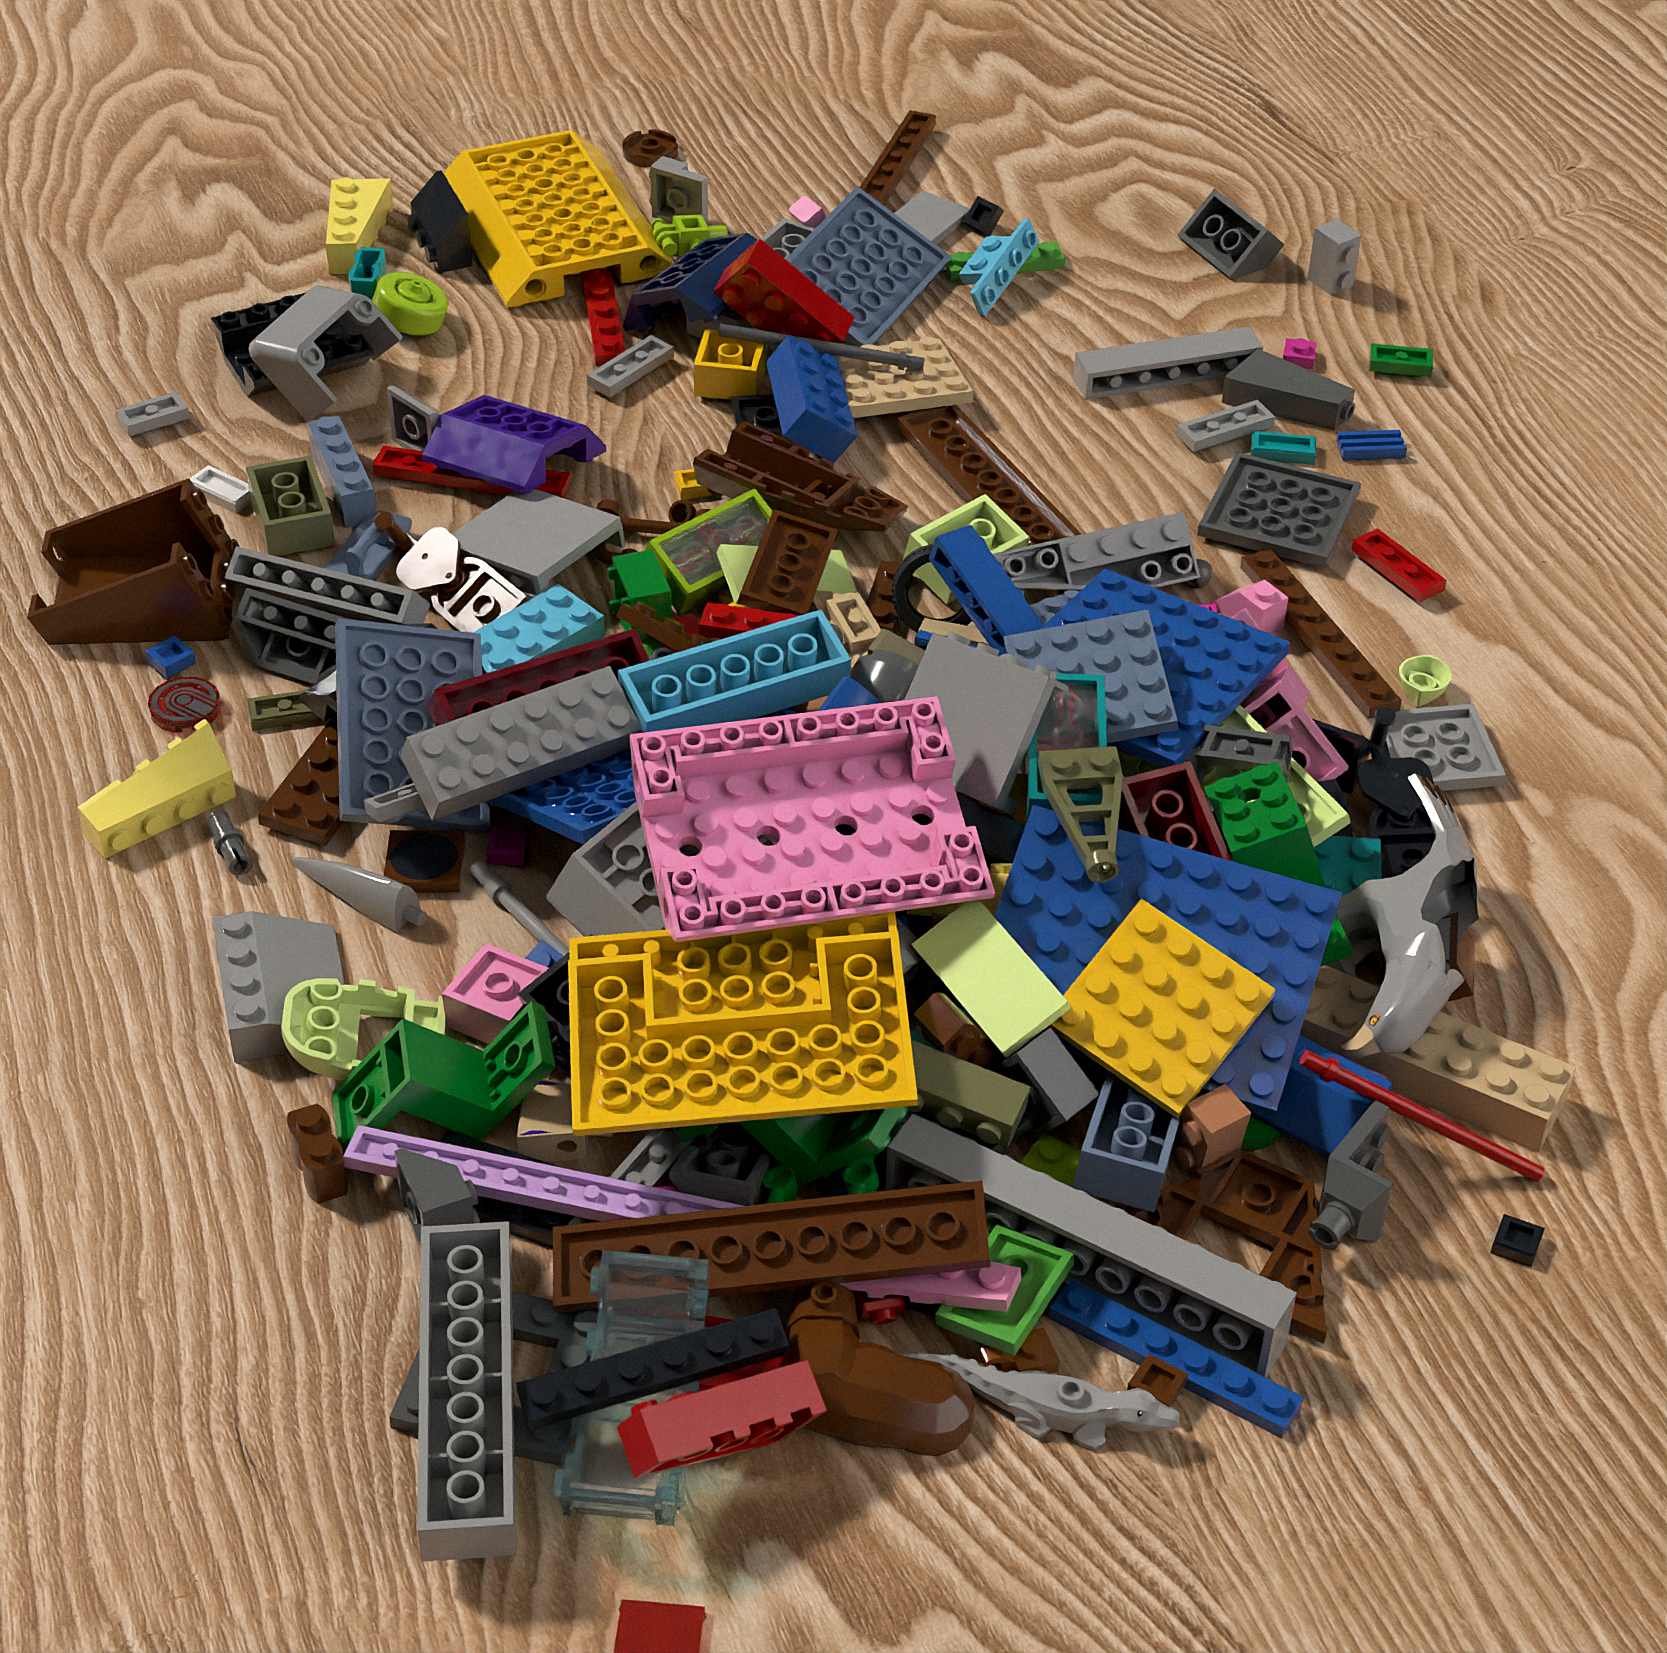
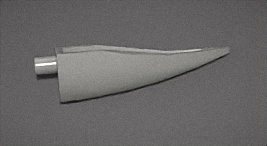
M293 857L291 859V864L336 894L368 919L397 932L408 921L418 926L423 925L426 921L427 913L421 910L415 891L407 885L388 877L338 862L303 857Z

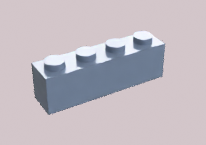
M326 416L307 422L311 454L344 527L360 525L366 516L376 513L374 489L340 416Z

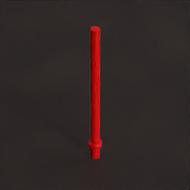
M1306 1050L1301 1056L1300 1065L1319 1074V1079L1326 1083L1334 1081L1372 1101L1377 1100L1390 1107V1110L1535 1182H1538L1544 1174V1167L1339 1066V1061L1332 1057L1325 1059L1309 1050Z

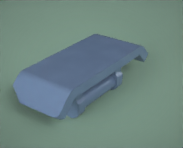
M382 510L365 517L326 565L325 569L373 581L379 577L401 549L384 531L377 529L374 519L378 513L383 512ZM391 513L394 521L409 535L412 519Z

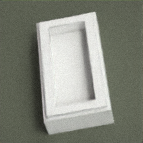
M206 466L189 478L196 489H200L204 493L207 500L234 513H238L251 503L248 483L212 466Z

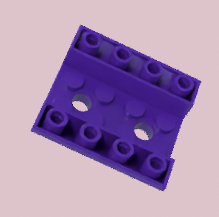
M482 395L441 415L422 454V461L435 464L439 469L454 470L460 472L464 477H476L487 481L490 485H501L511 488L515 493L525 494L546 482L545 458H549L553 454H563L573 457L577 462H590L593 458L606 452V445L584 424Z

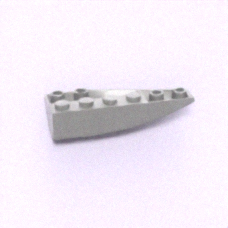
M1185 512L993 554L996 560L1004 566L1006 574L1018 589L1081 591L1104 568L1153 588L1201 578Z

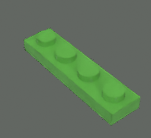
M1042 242L1037 244L1016 274L1064 268L1065 257L1058 243ZM956 252L950 254L952 258L944 268L950 282L961 280L959 273L975 252Z

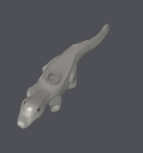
M908 1352L903 1355L939 1362L957 1371L972 1390L995 1405L1011 1412L1015 1416L1017 1428L1035 1439L1044 1437L1049 1434L1051 1429L1072 1433L1075 1443L1085 1449L1095 1451L1101 1449L1106 1444L1104 1437L1106 1427H1123L1129 1431L1144 1432L1175 1429L1179 1424L1180 1414L1178 1411L1159 1402L1151 1393L1141 1388L1123 1392H1110L1107 1389H1102L1081 1379L1053 1375L1045 1371L1032 1370L1018 1373L1012 1370L1010 1372H1003L997 1370L993 1365L985 1367L978 1364L975 1359L968 1360L955 1354L942 1355Z

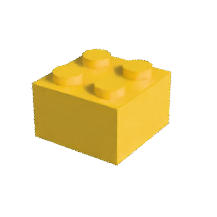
M705 329L694 362V396L706 397L708 399L732 400L733 396L758 395L766 370L767 344L719 336V330Z

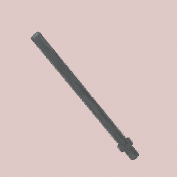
M720 324L719 336L775 346H779L788 336L786 334ZM792 336L797 340L803 339L807 341L815 350L823 354L828 353L834 356L898 366V370H904V368L923 370L925 358L907 355L906 351H900V354Z

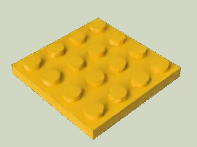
M1141 898L1063 995L1070 1004L1071 1009L1047 1028L1051 1027L1058 1036L1179 1119L1185 1110L1186 1104L1196 1097L1275 996L1276 989Z

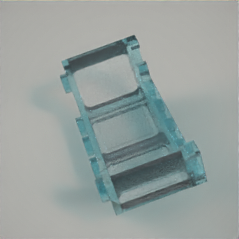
M603 1250L600 1267L592 1268L590 1278V1294H597L599 1310L596 1328H589L587 1332L586 1355H591L590 1361L704 1329L710 1291L709 1260ZM700 1381L572 1418V1435H577L575 1449H567L564 1469H557L554 1482V1497L561 1498L563 1516H572L573 1513L655 1520L656 1525L675 1526L677 1520L676 1512L681 1509L688 1466L665 1472L661 1471V1473L635 1479L616 1426L632 1415L630 1409L635 1405L652 1399H656L657 1404H660L675 1395L687 1391L697 1393L699 1392Z

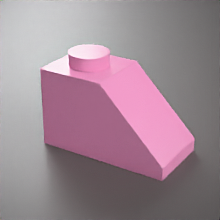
M1266 580L1238 588L1213 601V603L1217 604L1218 611L1229 618H1232L1242 609L1246 608L1260 628L1266 633L1273 635L1284 628L1288 597Z

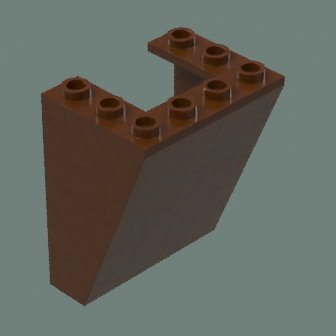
M189 478L46 531L41 553L59 576L55 601L53 605L47 606L39 594L33 595L27 619L48 645L163 642L174 635L181 641H222L228 639L230 624L233 621L232 609L233 602L236 599V586L226 580L225 575L236 546H240L235 539H231L227 534L220 516L214 514L209 508L204 493L200 489H196ZM53 547H54V549L56 550L58 559H57V557H56L55 554H54Z

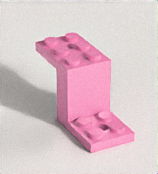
M1246 608L1231 618L1263 631ZM1283 659L1240 705L1267 733L1289 735L1291 737L1293 751H1299L1305 755L1307 764L1303 769L1315 781L1335 779L1348 770L1349 766L1304 709L1310 691L1287 661Z

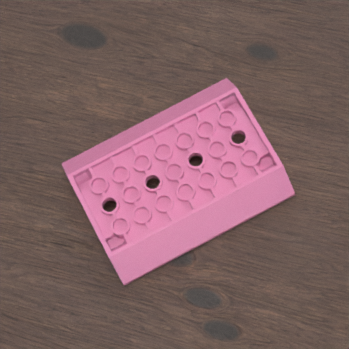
M937 696L630 734L636 801L664 926L675 942L988 899L995 896L976 827H966L954 788L952 774L956 758ZM924 814L932 820V823L920 825L912 819V816ZM840 824H847L852 826L856 832L852 835H842L836 831L835 827ZM769 834L777 838L779 842L773 846H766L760 843L757 838L761 835ZM684 845H693L700 850V853L696 856H686L679 851V848Z

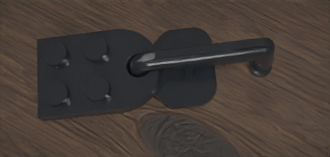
M1387 706L1380 707L1375 712V721L1369 739L1372 742L1370 749L1372 759L1362 762L1357 771L1362 795L1379 805L1370 816L1366 836L1367 838L1380 839L1382 879L1401 875L1421 862L1429 854L1436 839L1427 810L1422 805L1423 801L1408 777L1416 773L1422 777L1426 776L1434 785L1430 768L1425 762L1417 758L1390 757L1386 739L1390 726L1396 721V713Z

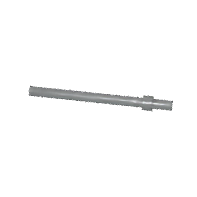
M476 862L471 866L470 873L484 886V892L495 903H501L539 942L543 939L563 956L569 952V948L511 892V886L501 876L493 875L481 862Z

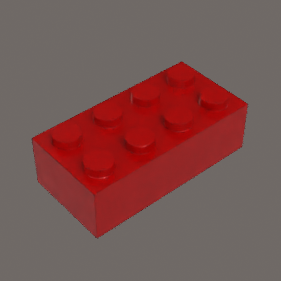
M758 239L725 268L713 291L717 297L750 324L762 331L841 344L844 342L855 318L762 239Z

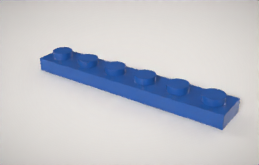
M1072 1279L1050 1307L1049 1319L1140 1366L1148 1354H1151L1188 1373L1184 1389L1279 1438L1283 1437L1302 1407L1303 1396Z

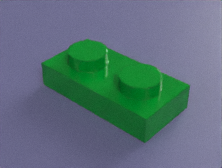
M1371 343L1369 371L1380 374L1395 373L1412 377H1431L1433 349Z

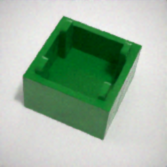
M653 550L613 556V567L608 568L609 580H613L614 600L609 601L611 613H616L617 615L622 604L636 606L637 602H642L656 609L655 616L662 620H665L666 617L672 618L671 589ZM618 618L623 632L635 628L642 643L652 638V636Z

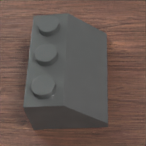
M1215 188L1177 234V236L1232 280L1265 269L1285 245L1268 229Z

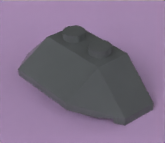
M246 588L233 620L240 630L257 667L312 685L317 684L336 670L335 624L338 618H346Z

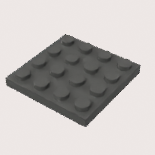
M1236 452L1198 525L1197 535L1213 541L1241 546L1244 549L1256 551L1272 550L1279 558H1287L1306 563L1310 566L1326 568L1360 494L1361 483Z

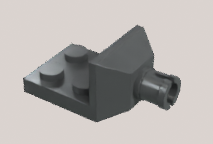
M1377 1100L1371 1104L1329 1156L1318 1208L1319 1217L1309 1226L1311 1227L1309 1229L1310 1237L1317 1245L1324 1249H1336L1346 1233L1356 1239L1377 1242L1381 1237L1393 1183L1376 1174L1384 1159V1154L1380 1152V1149L1390 1132V1127L1386 1125L1390 1107Z

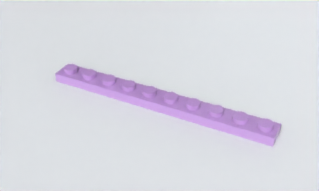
M360 1125L357 1126L343 1156L346 1168L398 1178L394 1151L406 1149L457 1165L464 1181L471 1180L478 1196L601 1222L742 1207V1205Z

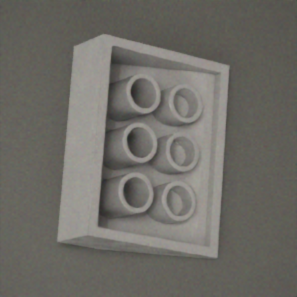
M255 911L212 917L234 1062L290 1053L284 1043L281 1031L284 1002L288 992L295 985L316 978H337L340 984L344 985L334 925Z

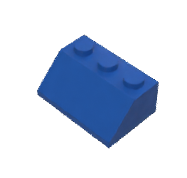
M1299 1035L1276 1116L1247 1109L1251 1112L1250 1116L1329 1158L1330 1154L1374 1101L1334 1081L1326 1083L1320 1080L1319 1074L1300 1065L1303 1053L1309 1050L1325 1059L1332 1057L1339 1061V1066L1391 1091L1392 1082Z

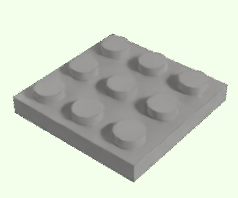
M1474 704L1403 709L1395 712L1396 721L1390 726L1386 739L1391 758L1412 757L1422 760L1430 768L1434 786L1438 785L1441 791L1504 786L1505 771ZM1375 717L1369 719V725L1371 727V730L1373 728Z

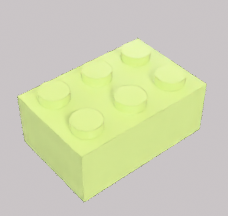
M984 494L911 533L904 558L922 546L934 544L937 536L972 525L978 535L986 541L987 547L992 554L1026 547L1029 536ZM931 562L922 565L915 571L946 604L956 600V597Z

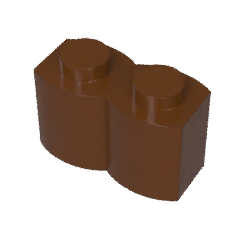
M934 993L914 1013L916 1024L944 1053L982 1068L990 1062L993 1053L996 1051L995 1045L963 1009L957 1007L945 994Z
M313 1104L289 1112L287 1124L293 1158L297 1167L303 1172L305 1189L310 1198L319 1204L346 1195L348 1183L343 1150L340 1142L332 1135L331 1122L326 1110L319 1104Z

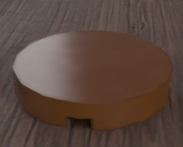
M651 129L648 130V133L641 134V131H635L626 136L622 141L623 157L627 162L636 166L651 167L662 156L676 159L678 156L676 138L666 131Z

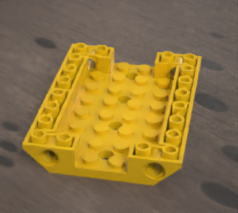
M573 130L461 151L444 172V175L469 215L471 247L507 308L521 307L537 301H550L553 298L564 296L563 275H575L582 271L596 268L604 269L612 265V270L621 284L635 283L639 280L656 277L674 263L671 256H666L663 249L658 246L650 224L601 150Z

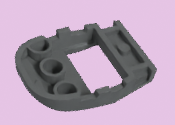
M1205 724L1202 728L1205 731V739L1199 748H1192L1184 759V762H1191L1200 786L1208 765L1250 771L1259 765H1267L1275 761L1278 762L1288 783L1293 747L1289 735ZM1208 803V805H1209V807H1210V809H1211V812H1212V814H1213V817H1214V819H1215V821H1216V824H1217V826H1218V828H1219V831H1220V833H1221V836H1222V838H1223V840H1224V843H1225V845H1226V848H1227V850H1228L1226 841H1225V839H1224V837H1223V834H1222V832H1221V830H1220V827H1219V825H1218V822H1217V820H1216V818H1215V815H1214V813H1213V811H1212V808H1211L1210 804Z

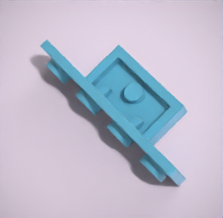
M1023 219L1011 236L992 235L986 237L960 271L959 276L963 283H976L970 291V296L980 316L987 315L1037 246L1039 240L1030 219Z

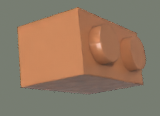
M1226 1084L1186 1104L1173 1153L1178 1164L1183 1169L1188 1170L1193 1177L1196 1170L1207 1164L1218 1163L1223 1156L1241 1148L1251 1112Z

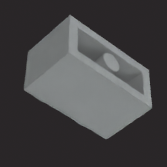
M1338 219L1316 227L1307 279L1330 295L1353 287L1361 234Z

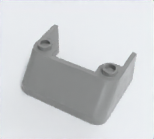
M314 286L253 339L249 345V353L252 360L307 422L338 400L316 375L324 367L325 359L322 351L313 342L337 319L351 335L363 334L374 350V355L371 358L373 361L403 338L372 300L365 295L324 286Z

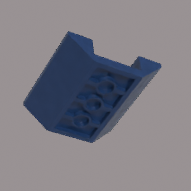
M741 233L706 239L700 242L631 295L623 322L624 330L638 329L639 332L648 331L656 325L655 321L657 319L670 315L674 311L673 307L681 303L690 322L703 320L704 323H708L718 319L721 316L720 312L730 306L717 297L713 291L725 268L752 246L757 239L749 233Z

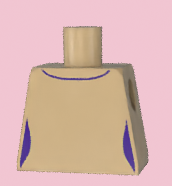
M543 1079L522 1102L517 1133L518 1153L544 1162L578 1160L587 1156L589 1136L613 1137V1133L573 1136L571 1084Z

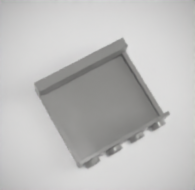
M534 488L531 492L525 494L512 492L452 533L460 541L459 559L473 557L483 560L529 599L550 589L549 580L600 543L606 542L621 548L626 546L619 516Z
M950 631L948 637H944L933 632L905 700L938 697L956 758L952 774L955 790L1015 815L1020 801L1008 796L1054 687L1065 692L1068 691L1069 687L1056 681L1058 673L1048 668L1036 665L1033 671L1027 669L1029 662L1007 653L1004 660L997 657L999 650L978 642L975 649L969 646L971 640Z

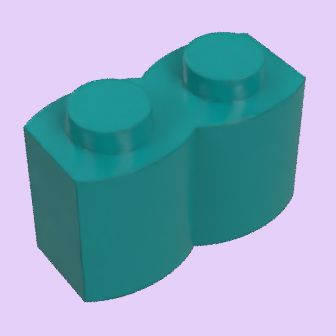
M361 247L354 256L355 265L349 271L350 292L365 295L372 300L378 281L387 274L385 251L383 248Z

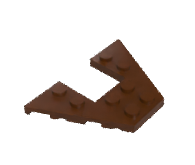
M1236 1149L1223 1156L1218 1163L1207 1164L1196 1170L1194 1177L1179 1185L1173 1182L1161 1188L1155 1212L1136 1209L1130 1206L1126 1207L1125 1211L1129 1215L1153 1226H1159L1168 1233L1185 1241L1201 1215L1275 1247L1259 1275L1271 1281H1277L1286 1288L1297 1292L1289 1329L1324 1344L1328 1330L1325 1325L1323 1303L1324 1286L1321 1280L1320 1246L1309 1235V1229L1311 1228L1309 1226L1318 1218L1317 1210L1315 1209L1316 1194L1314 1181L1245 1151Z

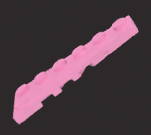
M991 1261V1267L838 1284L847 1287L849 1290L865 1291L868 1298L884 1299L885 1295L894 1294L908 1296L910 1302L942 1303L946 1306L1007 1312L1021 1282V1270L1018 1267Z

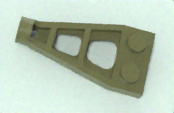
M1116 746L1039 751L1037 762L1043 791L1086 868L1087 877L1097 883L1114 879L1119 873L1115 850L1123 779ZM1101 788L1103 791L1102 803L1100 805L1075 806L1067 790ZM1104 821L1105 835L1084 836L1079 822Z

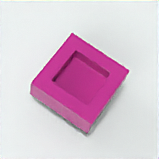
M1286 338L1283 359L1305 369H1313L1317 342L1302 338Z

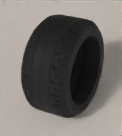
M934 544L922 546L907 555L900 563L892 581L891 597L894 609L901 621L916 633H918L924 618L968 626L972 621L963 607L950 617L935 619L918 612L910 602L908 596L909 580L919 567L930 563L928 558Z

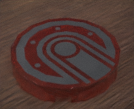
M178 677L167 680L153 690L149 695L148 709L153 723L161 729L171 732H183L182 728L192 727V731H194V726L202 720L206 719L209 724L215 720L220 714L221 699L217 687L208 680L198 677Z

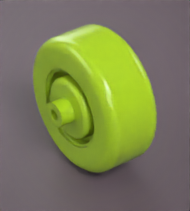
M392 272L382 276L377 283L372 302L397 331L417 336L430 335L437 332L443 324L449 306L447 296L439 286L422 276L407 272Z

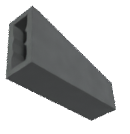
M1257 349L1225 376L1222 403L1236 407L1258 400L1274 416L1335 430L1344 421H1348L1355 411V404L1353 403L1355 390Z

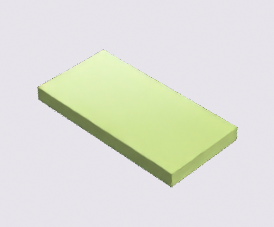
M720 544L716 552L735 604L738 603L740 592L759 546ZM831 550L817 591H832L842 595L846 592L858 593L841 550Z
M980 900L965 902L911 944L1006 1059L1071 1009L1064 996Z

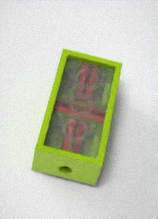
M755 488L648 542L645 550H653L671 589L672 606L678 614L718 595L719 590L729 587L716 553L720 544L759 546L772 510Z

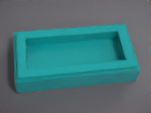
M1253 431L1251 456L1278 462L1315 465L1316 437Z

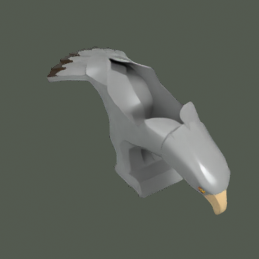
M1416 773L1408 777L1424 803L1436 836L1429 854L1421 862L1401 875L1392 878L1367 880L1349 894L1341 896L1336 911L1350 942L1353 955L1326 964V966L1355 977V966L1369 954L1382 950L1386 961L1384 981L1363 1026L1350 1040L1341 1045L1342 1052L1348 1057H1365L1378 1052H1404L1420 1040L1431 1021L1448 1002L1451 993L1464 982L1463 976L1457 970L1450 969V964L1445 962V960L1449 959L1451 917L1442 918L1458 912V944L1467 928L1479 919L1475 855L1447 796H1444L1439 786H1434L1426 776L1422 777Z

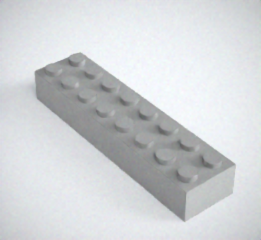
M509 1222L421 1227L417 1531L422 1562L516 1555L512 1252Z

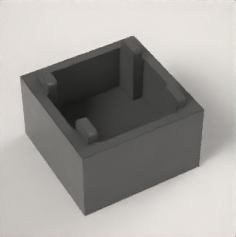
M1051 1027L1031 1039L1007 1059L1004 1058L989 1070L1030 1086L1028 1102L1040 1110L1041 1113L1039 1123L1023 1134L1029 1142L1067 1121L1099 1095L1093 1082H1090L1059 1040L1060 1037L1057 1033L1053 1032Z

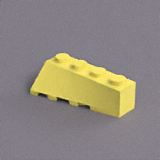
M206 719L194 726L196 732L183 741L178 737L167 744L168 751L154 761L150 762L146 759L138 764L132 776L124 782L117 779L77 807L83 834L104 859L236 797L232 769Z

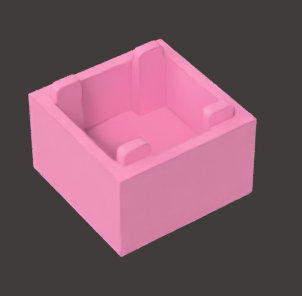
M485 943L442 993L446 1026L490 1044L524 1009L517 994L549 968Z

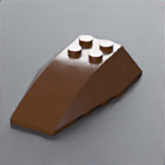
M746 421L732 430L724 455L706 449L696 456L693 461L697 484L706 487L714 495H725L734 499L755 488L772 511L773 509L831 528L885 532L908 508V505L874 486L867 489L859 485L860 478L851 473H847L845 476L834 471V463L822 458L818 462L809 457L811 450Z

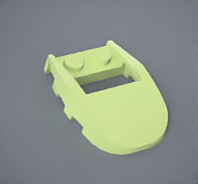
M337 978L306 980L295 985L286 995L281 1031L284 1043L290 1054L308 1070L340 1081H344L362 1062L356 1060L360 1014L404 1018L445 1035V1013L442 996H438L437 1002L415 999V990L400 986H398L397 992L376 987V981L359 979L358 985H341Z

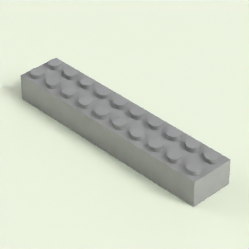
M915 1114L910 1116L887 1146L885 1191L982 1180L988 1236L997 1224L1074 1253V1265L1062 1282V1286L1066 1287L1072 1279L1267 1378L1286 1347L1297 1292L1286 1288L1283 1284L1260 1276L1246 1269L1241 1264L1230 1262L1207 1251L1200 1245L1187 1242L1168 1233L1159 1226H1153L1129 1215L1123 1209L1114 1208L1091 1197L1084 1191L1069 1187L1054 1180L1045 1173L1037 1172L1014 1161L1009 1156L996 1153L979 1145L970 1138H964L941 1127L934 1121H928Z

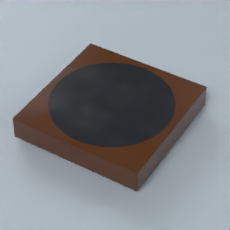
M390 830L384 876L411 887L415 892H460L466 841L465 830Z

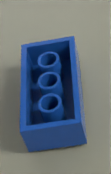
M788 335L766 361L782 434L785 438L835 463L857 437L839 362L831 354H823L815 350L807 341L803 339L797 340Z

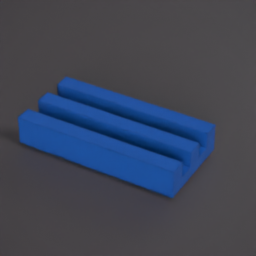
M1400 430L1337 432L1336 443L1342 460L1405 458L1407 448L1406 445H1403L1404 439L1401 437Z

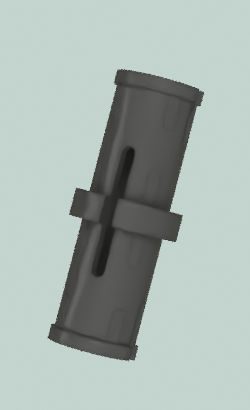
M216 810L221 820L219 822L214 813L211 812L206 818V825L214 837L213 843L217 853L224 857L231 874L242 875L237 865L239 863L244 872L247 873L252 868L253 862L244 848V839L241 832L234 829L226 811Z

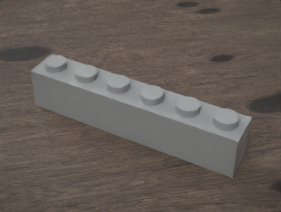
M1249 326L1075 353L1073 379L1085 400L1222 379L1257 349L1263 350V345Z
M237 546L225 575L226 580L243 591L246 588H250L320 611L359 621L396 625L424 623L430 607V603L413 590Z

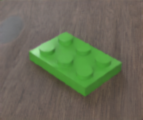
M996 1224L988 1236L990 1261L1018 1267L1021 1270V1282L1008 1311L963 1308L942 1304L936 1312V1325L1015 1356L1073 1267L1074 1253Z

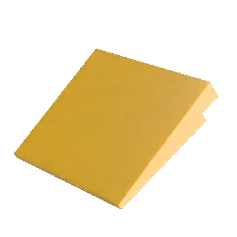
M895 912L675 942L667 930L569 938L570 960H568L573 1136L918 1106Z

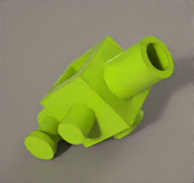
M702 215L673 216L672 224H666L661 218H656L651 222L653 236L666 256L677 254L678 257H682L703 240L728 236L725 225L707 226Z

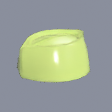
M1433 655L1408 658L1399 667V676L1404 693L1416 707L1426 705L1438 698L1447 689L1452 680L1450 668Z

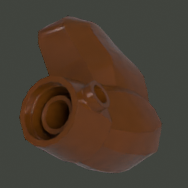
M820 1282L814 1286L801 1287L795 1292L786 1330L790 1354L786 1355L785 1366L808 1360L827 1409L826 1412L803 1426L804 1428L853 1445L903 1449L925 1456H940L958 1449L971 1433L974 1420V1400L971 1388L957 1371L939 1362L903 1356L886 1346L875 1343H861L859 1341L860 1332L854 1294L845 1286Z

